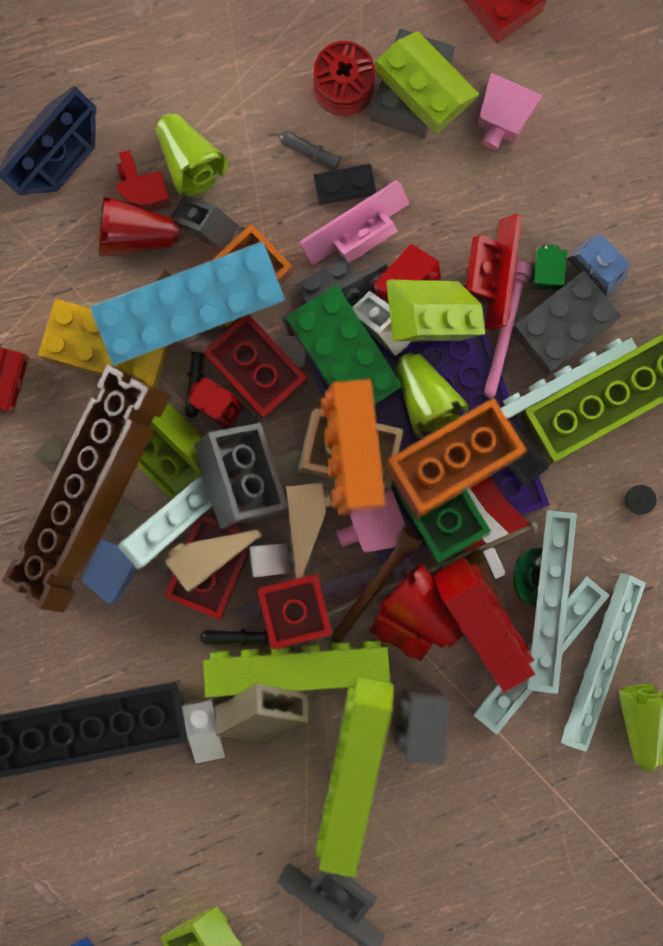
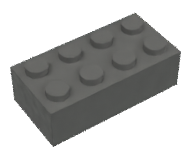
M406 689L405 696L400 695L398 713L403 722L402 726L397 725L395 743L398 746L399 753L403 754L405 761L444 765L450 700L441 692Z

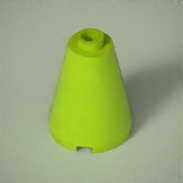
M166 114L159 119L155 131L177 192L181 195L184 192L186 196H195L212 188L215 185L213 180L219 174L221 177L226 174L228 169L226 157L179 114Z
M407 353L398 360L399 364L395 370L398 380L402 385L401 391L413 432L417 438H425L423 433L430 431L433 434L460 418L459 413L462 410L466 413L469 411L466 401L421 354Z
M654 684L625 686L623 691H619V699L633 761L635 764L640 765L642 770H658V766L663 765V691L654 689Z

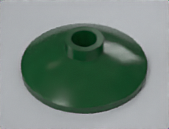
M530 548L524 551L517 559L513 571V584L517 596L524 604L534 608L537 605L542 548Z

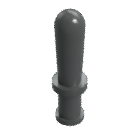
M283 132L279 137L280 143L283 146L312 157L314 162L319 160L331 166L334 170L340 162L341 156L331 154L323 150V146L318 145L317 147L290 132Z

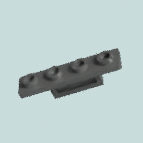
M342 258L296 283L295 286L305 304H307L333 286L338 285L349 304L354 305L369 291L375 293L374 283L388 267L385 262H381L358 275L351 263ZM302 306L287 313L281 318L289 336L295 337L292 330L286 323L285 319L288 315L298 310Z
M290 863L285 866L277 883L286 892L293 894L305 903L310 910L321 915L337 930L342 931L359 946H381L385 935L363 919L375 904L377 899L375 895L351 877L320 871L311 880Z

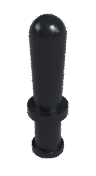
M191 352L190 372H187L189 383L184 412L190 418L196 417L199 413L189 403V392L196 382H200L201 378L205 376V374H202L205 355L201 352Z
M241 629V632L205 630L200 634V640L206 645L241 644V647H245L246 644L266 645L267 633L266 630H263V632H246V629Z

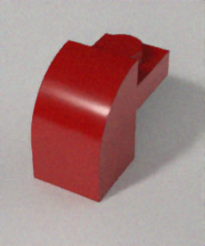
M130 149L119 152L121 163H117L116 166L120 179L123 182L117 183L116 187L123 200L128 204L149 211L172 206L161 170L139 177Z

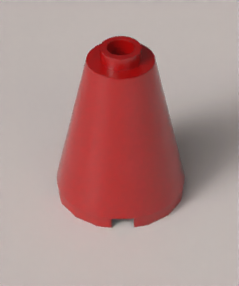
M103 197L101 207L103 215L99 230V256L107 257L169 249L172 247V242H178L179 225H174V219L110 197Z
M423 563L414 568L395 586L396 588L392 592V596L388 594L379 604L383 611L441 648L445 645L451 648L463 636L460 632L461 627L445 605L435 580Z

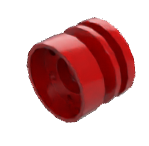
M337 41L327 45L319 52L314 62L313 72L314 93L317 102L325 111L335 116L345 117L360 113L368 106L373 96L375 65L371 55L363 46L352 41ZM343 71L344 74L349 73V77L346 78L343 74L339 75V72Z

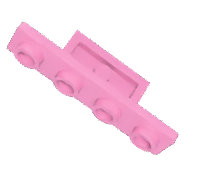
M398 180L392 182L302 239L300 245L309 262L315 265L335 251H338L350 263L397 233L398 230L389 217L409 205V200L401 183Z

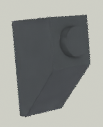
M184 195L170 218L174 219L176 225H179V227L203 242L221 250L232 240L233 234L239 226L218 207Z

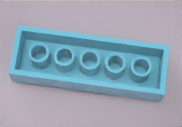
M261 241L92 305L90 310L114 366L285 301L264 242Z

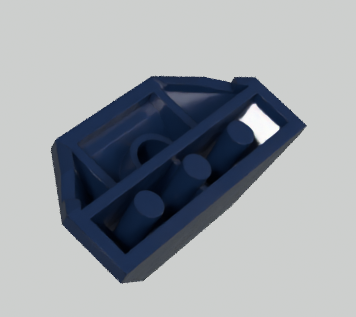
M76 86L71 87L46 105L8 149L0 166V179L18 195L57 192L95 149V115L97 107Z

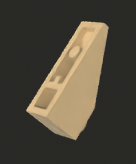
M323 483L286 487L296 578L303 576L326 514L325 507L331 506L330 489H323Z
M258 530L193 542L186 546L180 543L168 553L171 558L165 563L187 592H190L261 538L262 535Z

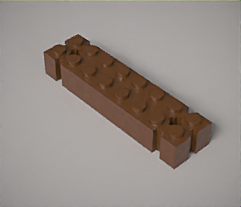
M107 364L97 384L101 388L100 394L97 399L91 397L19 544L18 549L22 551L19 560L12 559L2 579L4 583L16 592L26 593L25 598L39 609L65 613L75 593L71 585L74 580H81L155 430L150 424L154 416L161 418L171 397L160 389L146 384V381L136 375Z

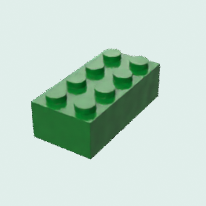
M338 285L333 286L286 317V323L328 388L336 382L371 379L373 403L375 405L402 387Z

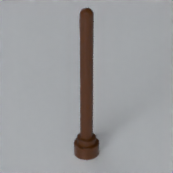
M407 526L401 529L396 536L397 541L395 544L397 547L332 633L331 638L333 642L339 643L343 640L404 556L415 552L419 548L423 538L417 531Z

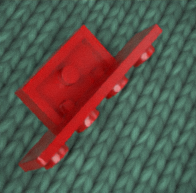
M518 213L500 219L497 241L482 235L475 236L472 239L466 289L474 297L488 301L485 329L490 331L507 326L510 317L514 272L518 260L517 250L521 235L522 215Z

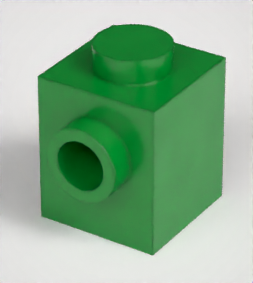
M553 244L542 245V248L536 249L533 255L534 269L531 289L558 291L565 285L567 250H559V246Z

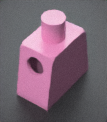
M491 73L477 123L479 128L486 130L481 143L489 149L497 150L502 138L514 142L537 109L542 95Z
M392 489L384 492L386 505L374 512L349 514L352 525L336 531L342 548L359 542L363 553L397 547L395 544L397 541L396 536L405 526Z

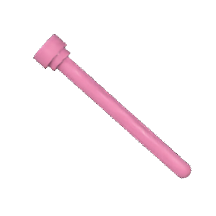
M517 261L515 265L510 317L507 326L500 328L484 391L485 395L489 398L494 397L497 392L523 285H527L533 274L534 267L523 261Z

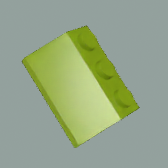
M419 31L397 40L376 60L375 73L435 135L439 134L479 96V93Z
M386 281L393 342L461 341L485 334L482 304L459 281Z
M168 402L161 418L154 416L150 424L155 430L137 466L172 500L202 474L194 444L203 436Z
M218 906L200 912L160 937L164 946H242Z

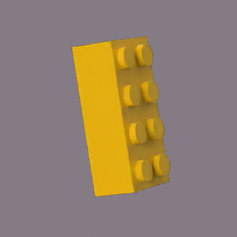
M55 298L38 356L44 361L102 376L107 364L112 366L113 364L90 308ZM171 344L116 364L114 367L128 371L146 381V384L158 388Z

